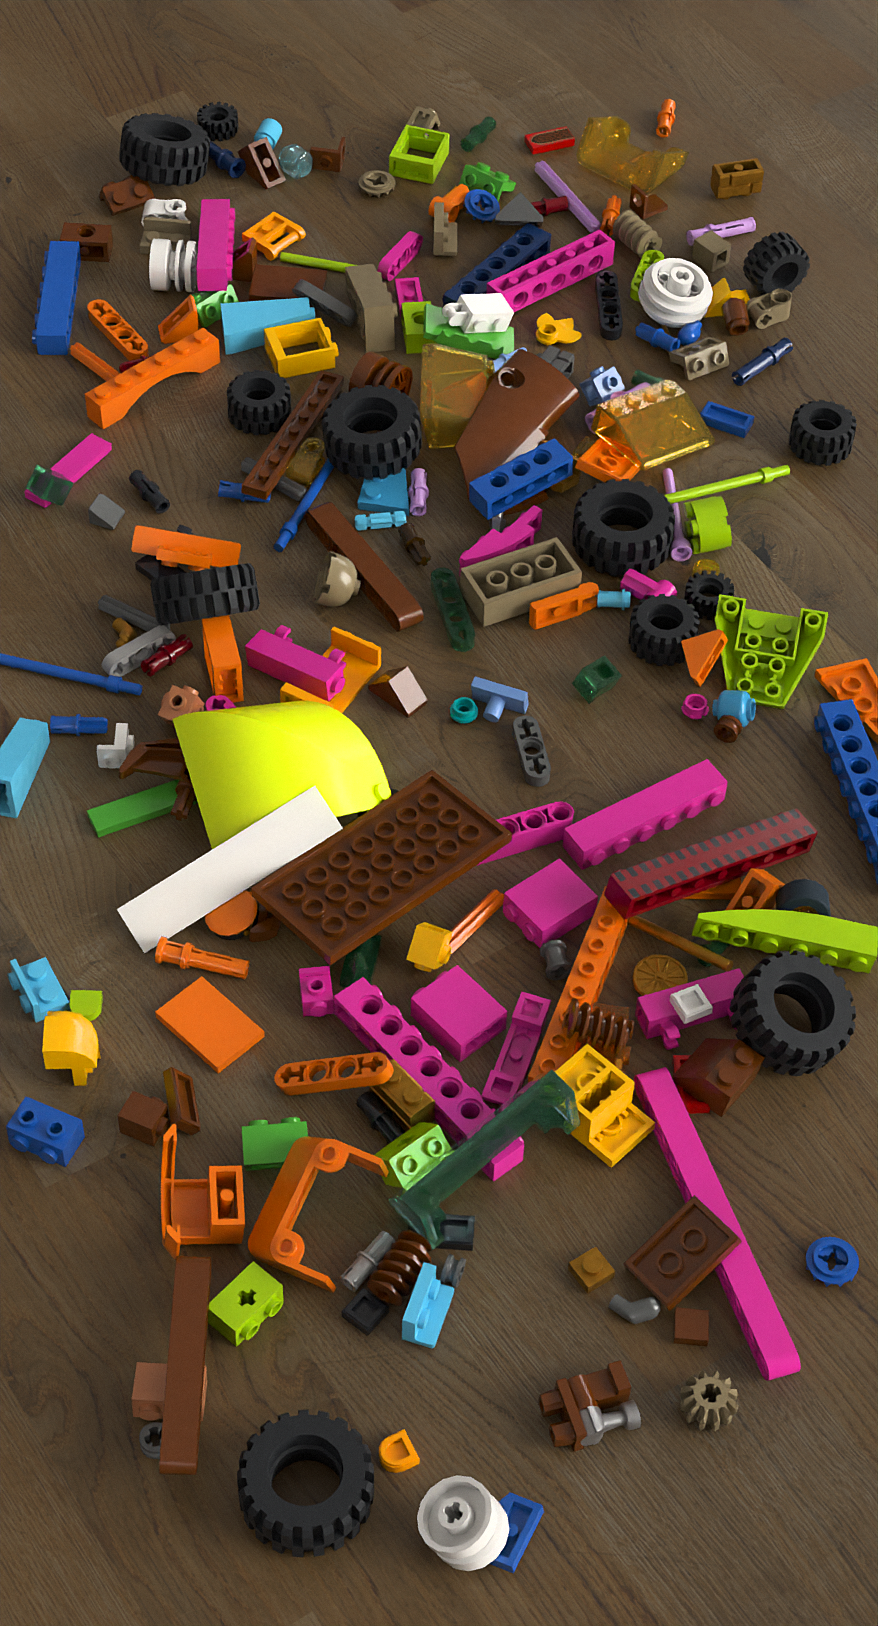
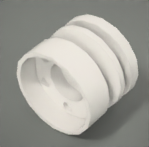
M153 238L149 260L151 289L168 291L171 281L174 280L176 291L182 292L185 281L186 292L193 293L197 281L196 242L188 241L185 251L184 241L179 240L176 250L173 251L169 239Z

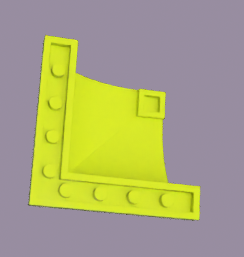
M291 701L193 712L172 719L212 849L313 786H316L336 818L359 812H368L392 796L382 765L368 739L349 718L328 705L314 701Z

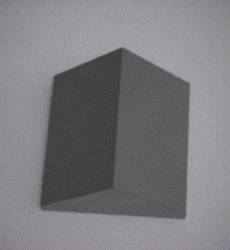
M521 192L495 217V225L525 226L527 223H530L534 226H542L543 216Z

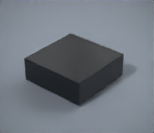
M363 1288L342 1310V1317L368 1336L389 1313V1307Z

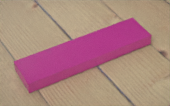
M91 433L24 491L25 498L44 508L48 507L112 450L111 443Z

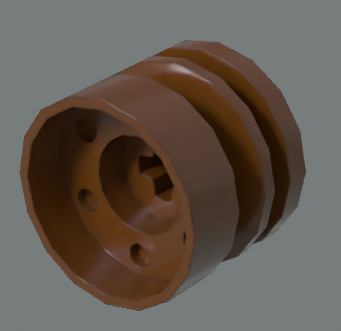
M369 351L361 357L355 366L350 378L348 391L350 392V389L358 387V389L364 388V385H372V387L384 385L388 389L393 387L398 389L401 394L404 392L406 395H409L413 381V372L410 367L400 365V363L395 361L390 362L388 358Z

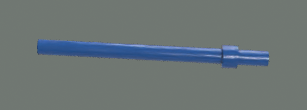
M327 458L290 520L285 522L280 529V536L273 546L277 552H282L287 543L294 539L298 532V525L305 516V511L309 509L332 472L334 466L329 462V458Z
M0 653V665L106 688L108 692L117 694L121 691L140 696L143 686L141 684L123 681L122 677L113 675L105 677Z

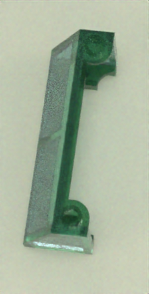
M553 1070L536 1076L388 1200L390 1206L414 1232L422 1235L429 1241L432 1250L444 1241L443 1234L440 1231V1223L446 1219V1215L439 1205L450 1194L533 1124L544 1134L548 1133L551 1128H561L568 1135L580 1125L574 1090Z

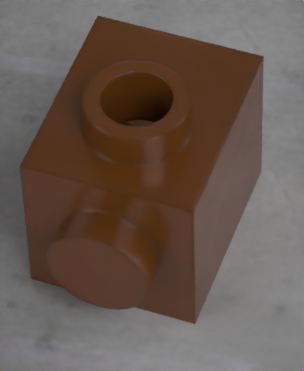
M135 1091L131 1093L117 1115L120 1133L153 1147L160 1136L163 1137L168 1131L171 1124L167 1104L157 1097H147Z

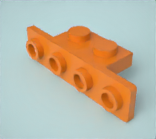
M136 525L131 550L136 553L156 556V559L162 560L161 564L165 566L177 567L178 563L188 565L189 570L200 571L204 570V568L210 569V566L225 567L238 565L241 544Z

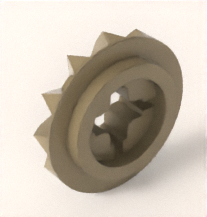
M369 171L359 178V188H361L362 193H368L369 197L376 195L378 198L380 195L388 196L389 192L394 191L395 178L385 171Z

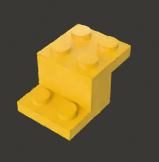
M586 1044L543 1082V1089L566 1107L564 1129L611 1168L655 1128V1122L632 1104L635 1082L589 1044Z

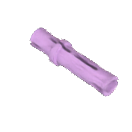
M753 217L718 225L707 224L705 228L687 231L686 238L688 244L692 246L694 239L711 230L720 237L725 238L754 232L756 224Z

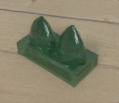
M374 935L346 954L340 976V987L347 988L362 977L372 985L382 944V936Z

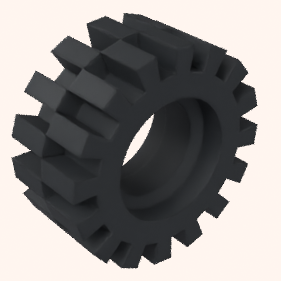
M211 102L209 106L205 104L203 108H199L197 124L207 132L211 141H215V139L223 141V138L229 140L230 136L234 137L235 133H238V113L234 106L230 105L228 107V103L221 105V102H217L214 105Z
M704 570L701 575L697 572L694 573L693 577H689L686 583L684 599L687 601V604L694 606V611L698 612L700 619H703V616H707V620H712V616H716L719 594L734 597V584L731 583L729 577L724 579L723 573L717 576L715 575L716 571L711 570V574H707V570ZM702 593H711L717 597H706Z

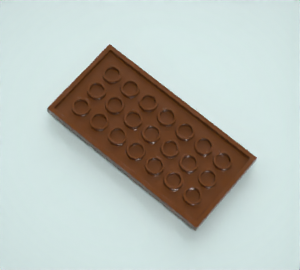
M431 770L253 886L251 892L252 896L328 964L332 965L512 841V833Z

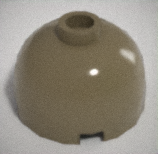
M329 551L322 563L327 564L326 567L318 572L313 598L316 599L314 601L315 604L338 607L348 602L352 595L356 596L358 594L361 580L357 579V570L352 561L341 554Z

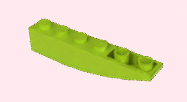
M748 909L698 913L691 935L705 940L729 943L737 947L757 949L765 953H777L786 950L791 954L793 951L804 952L806 957L814 955L820 958V962L824 965L828 963L830 966L851 969L855 972L870 973L878 954V927L819 914L787 910Z

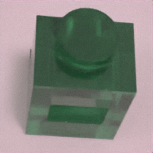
M604 655L582 668L572 682V685L590 704L597 697L612 689L622 675Z

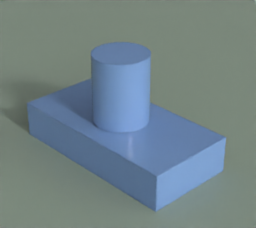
M474 677L471 684L472 698L487 703L483 713V717L486 720L498 722L504 708L521 714L526 713L529 706L528 692Z

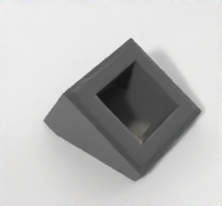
M99 493L88 509L89 521L92 524L114 530L124 516L125 510L105 495Z

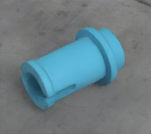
M622 589V592L599 590L597 607H620L622 610L630 608L631 592H625V589Z

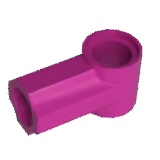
M629 569L620 582L621 590L625 589V592H631L632 596L640 600H647L648 596L651 595L657 597L659 594H665V596L675 595L677 597V590L671 582L665 579L656 582L634 569Z

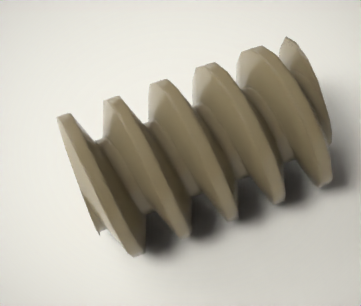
M625 210L614 222V236L626 244L640 258L648 250H660L663 239L658 237V233L652 230V227L648 224L646 225L645 221L640 220V217L635 215L633 211Z

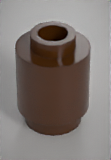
M738 298L728 299L721 307L726 329L733 336L742 335L748 331L750 324L745 301Z

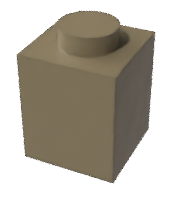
M711 230L694 239L692 259L712 273L729 263L731 244Z

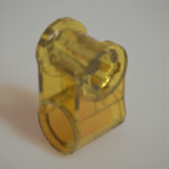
M314 437L306 439L294 458L290 460L286 477L296 483L310 487L326 462L323 457L325 450L324 442Z

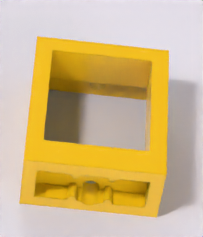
M321 318L264 329V347L275 373L279 374L280 377L288 378L335 368V357L339 355L336 342L332 343L330 329L324 326ZM317 342L320 347L318 350L288 356L285 355L283 348Z

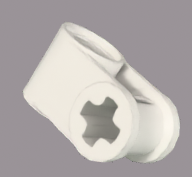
M149 199L144 205L141 223L144 226V217L188 220L184 213L186 203L181 199Z

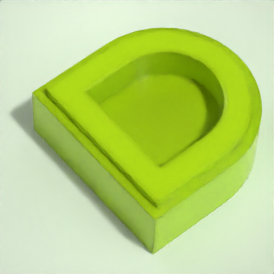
M71 990L70 1012L80 1013L89 1021L96 1019L102 1009V991Z

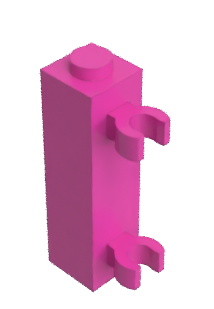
M280 625L274 635L261 629L245 645L248 666L283 682H287L329 702L336 693L342 691L345 685L343 669L346 667V662L341 661L345 656V652L334 649L329 657L325 658L292 643V638L287 637L291 629L284 625Z
M740 968L637 997L635 1016L646 1039L661 1035L665 1048L669 1050L679 1047L676 1039L680 1038V1029L728 1015L731 1017L734 1014L730 1011V1003L734 998L733 992L744 978ZM698 984L713 1007L712 1014L684 1024L669 1001L670 995Z

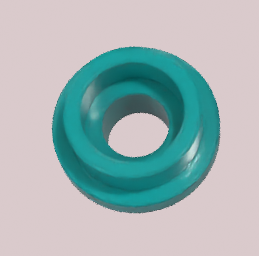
M468 697L456 699L450 707V716L458 723H470L477 718L478 708L475 702Z

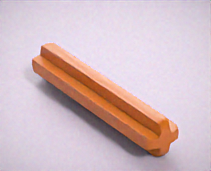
M76 342L70 346V354L105 381L121 374L82 344Z
M497 889L492 890L450 930L453 932L449 946L452 947L451 954L503 905V893H500Z

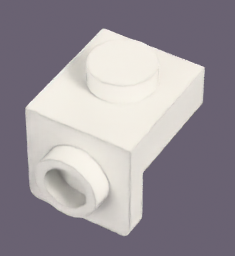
M116 723L114 745H97L98 766L100 768H120L129 752L134 748V735H129L128 723Z

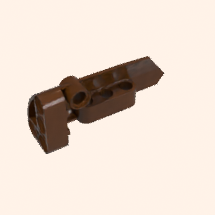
M518 349L496 373L489 376L487 379V389L453 447L463 472L468 499L470 482L495 470L498 466L516 459L519 455L535 449L539 442L544 440L549 434L547 430L579 398L578 390L569 379L554 366L526 350Z

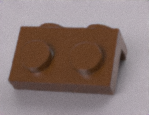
M132 175L127 176L121 182L115 183L112 181L106 183L101 188L99 194L100 201H105L112 216L142 207L149 199H156L148 181H143L139 177Z

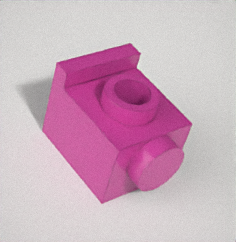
M330 966L299 969L303 1017H321L326 1014H334Z

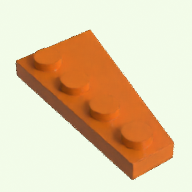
M865 658L816 669L814 677L836 701L853 700L866 733L878 745V677L868 659Z

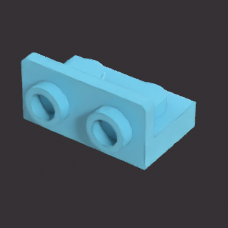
M46 957L21 967L16 959L10 960L11 972L7 976L14 991L19 989L21 996H19L21 1006L25 1013H31L36 1023L44 1020L48 1011H66L70 1009L69 1001Z
M423 1262L402 1319V1340L428 1348H434L454 1295L453 1287L440 1284V1280L436 1279V1265Z

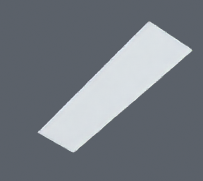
M313 786L121 906L117 911L143 952L146 953L157 946L161 936L167 937V939L343 828L316 786Z

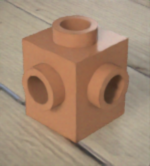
M172 685L170 691L165 693L162 698L158 716L166 724L175 727L173 718L183 714L204 711L203 706L205 703L198 697L199 692L186 685L182 689Z

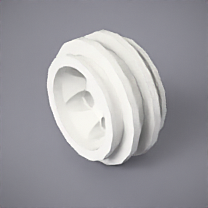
M667 258L653 263L645 270L638 295L643 309L650 318L668 327L682 328L687 323L700 321L706 315L712 300L713 291L707 275L701 268L692 262L680 258Z

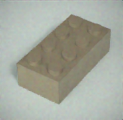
M558 537L461 568L460 592L482 626L485 627L529 612L530 603L578 588L581 584L582 571Z

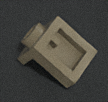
M416 106L406 125L432 130L433 126L437 128L440 126V121L433 109Z

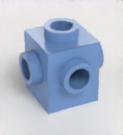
M603 366L590 372L591 377L579 384L590 406L602 402L606 404L610 401L611 394L625 389L621 376L614 366L604 369Z

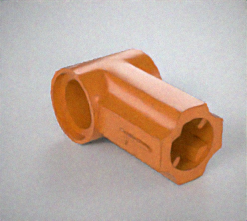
M460 184L455 186L443 198L440 196L434 197L429 205V215L434 217L435 202L444 203V212H448V222H455L459 211L464 207V198L470 192L468 186Z

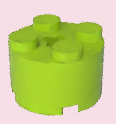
M722 496L683 503L685 516L689 519V521L684 522L687 537L692 536L693 538L691 539V548L694 555L731 546V527L727 525L726 516H728V512Z

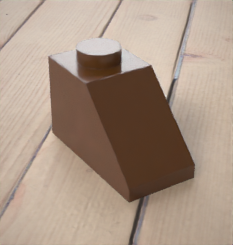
M267 137L237 151L239 157L246 163L245 170L247 174L263 188L268 189L286 181Z

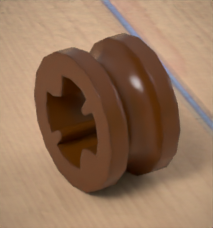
M723 715L719 718L713 731L721 741L733 743L742 731V724L731 715Z

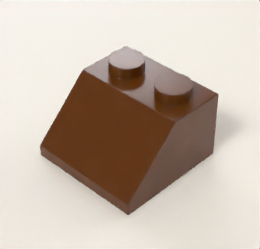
M706 1038L676 1071L672 1079L676 1085L682 1087L684 1091L698 1101L708 1104L710 1110L722 1117L756 1078L765 1057L739 1039Z

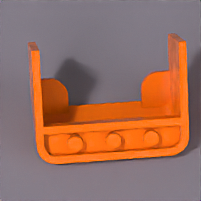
M309 1136L297 1139L285 1159L248 1238L250 1253L263 1263L334 1293L336 1286L328 1276L299 1264L305 1251V1245L300 1235L291 1230L319 1170L326 1173H335L341 1170L346 1161L387 1177L389 1171L383 1160L335 1139Z

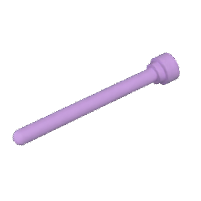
M665 468L662 474L666 494L674 493L676 488L673 471L670 468ZM677 502L671 504L674 509L675 525L674 540L672 541L670 552L671 557L675 561H685L691 557L692 548L691 543L684 538Z

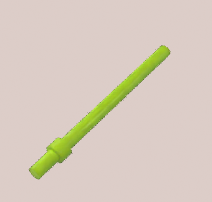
M788 465L775 468L768 466L758 469L755 473L664 496L670 504L757 482L764 484L772 482L774 478L789 475L790 468Z

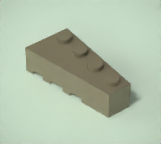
M374 264L345 267L346 290L352 309H354L358 316L356 322L361 328V338L365 340L366 353L369 351L395 350L394 318L398 316L396 303H392V296L390 292H387L386 282H382L381 272H377Z

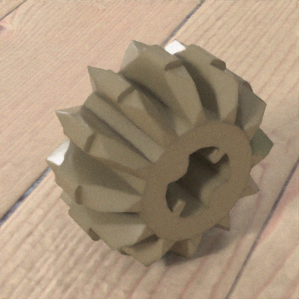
M704 1370L699 1372L698 1378L690 1375L687 1379V1386H683L680 1392L682 1399L680 1409L681 1412L688 1413L686 1418L688 1424L696 1420L699 1421L700 1431L705 1428L706 1424H710L714 1431L719 1429L720 1423L728 1426L732 1420L731 1415L737 1413L739 1406L736 1402L738 1392L737 1389L730 1388V1378L722 1381L719 1380L718 1371L714 1372L712 1377H708Z

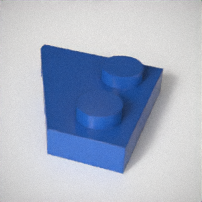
M510 1492L498 1501L508 1517L509 1533L506 1545L498 1557L489 1564L514 1574L544 1510L543 1505Z

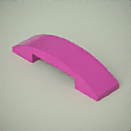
M521 992L512 1015L511 1026L494 1070L491 1069L481 1095L483 1100L512 1108L535 1055L551 1000Z

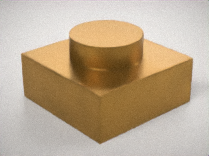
M597 1247L572 1260L568 1265V1270L587 1294L615 1277V1270Z

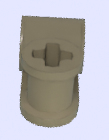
M776 289L762 296L754 297L746 303L748 316L755 320L754 322L758 329H765L770 325L786 321L790 317L792 294L785 289Z

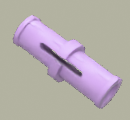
M416 468L411 471V486L408 488V496L411 499L410 513L412 512L414 516H423L427 509L426 499L429 496V489L426 486L427 472L422 468Z

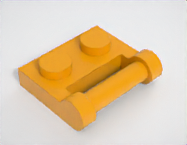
M272 212L242 233V241L246 242L254 237L257 250L264 253L265 257L272 261L278 257L279 252L295 241H301L305 238L306 234L301 226L276 212ZM286 232L289 233L287 236H285L283 239H281L274 245L271 244L276 239L284 235Z

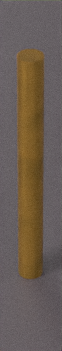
M637 915L628 920L630 926L727 972L733 967V961Z

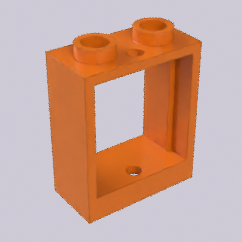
M225 615L202 619L204 657L213 695L226 696L232 703L244 701L242 665L230 616Z

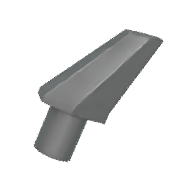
M503 512L489 519L490 531L495 529L502 533L506 524V520L503 519Z

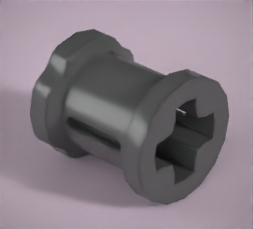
M551 940L540 947V954L544 957L547 965L545 973L550 980L565 979L572 970V965L567 961L565 954L567 946L562 940Z

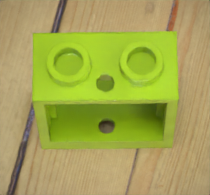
M406 125L389 156V174L395 177L433 184L449 154L450 133ZM409 148L436 154L433 159L410 155L407 152Z

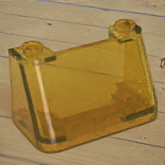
M617 116L588 117L576 154L577 160L582 166L631 190L632 184H636L642 191L648 194L684 166L689 152L679 147H671L666 152L655 149L650 154L628 143L631 134L628 122Z
M435 343L423 344L420 411L429 449L455 446L487 389V379L495 373L494 361L489 360L488 355Z

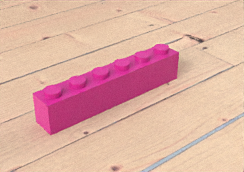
M230 199L201 200L196 267L198 291H227L228 281H232L235 208H230Z
M706 759L564 828L562 847L582 870L592 865H598L604 859L616 853L620 854L627 850L628 847L640 841H647L652 835L662 830H669L677 823L687 818H693L699 812L711 806L719 805L725 800L728 781Z

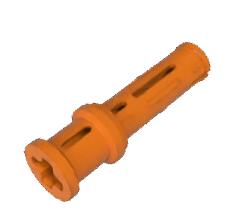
M161 936L155 953V963L161 964L162 961L179 965L180 969L184 970L190 967L200 968L243 980L246 979L249 971V960L197 949L189 942L180 944L168 941L167 937Z

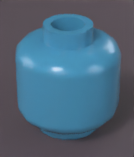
M724 690L719 698L713 701V716H717L718 720L723 715H731L740 721L742 727H745L755 717V699L751 698L750 694L746 691Z

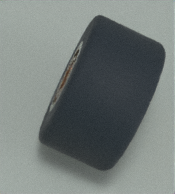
M808 879L793 880L786 883L777 893L775 899L776 910L812 913L831 917L829 894L824 886L816 881Z

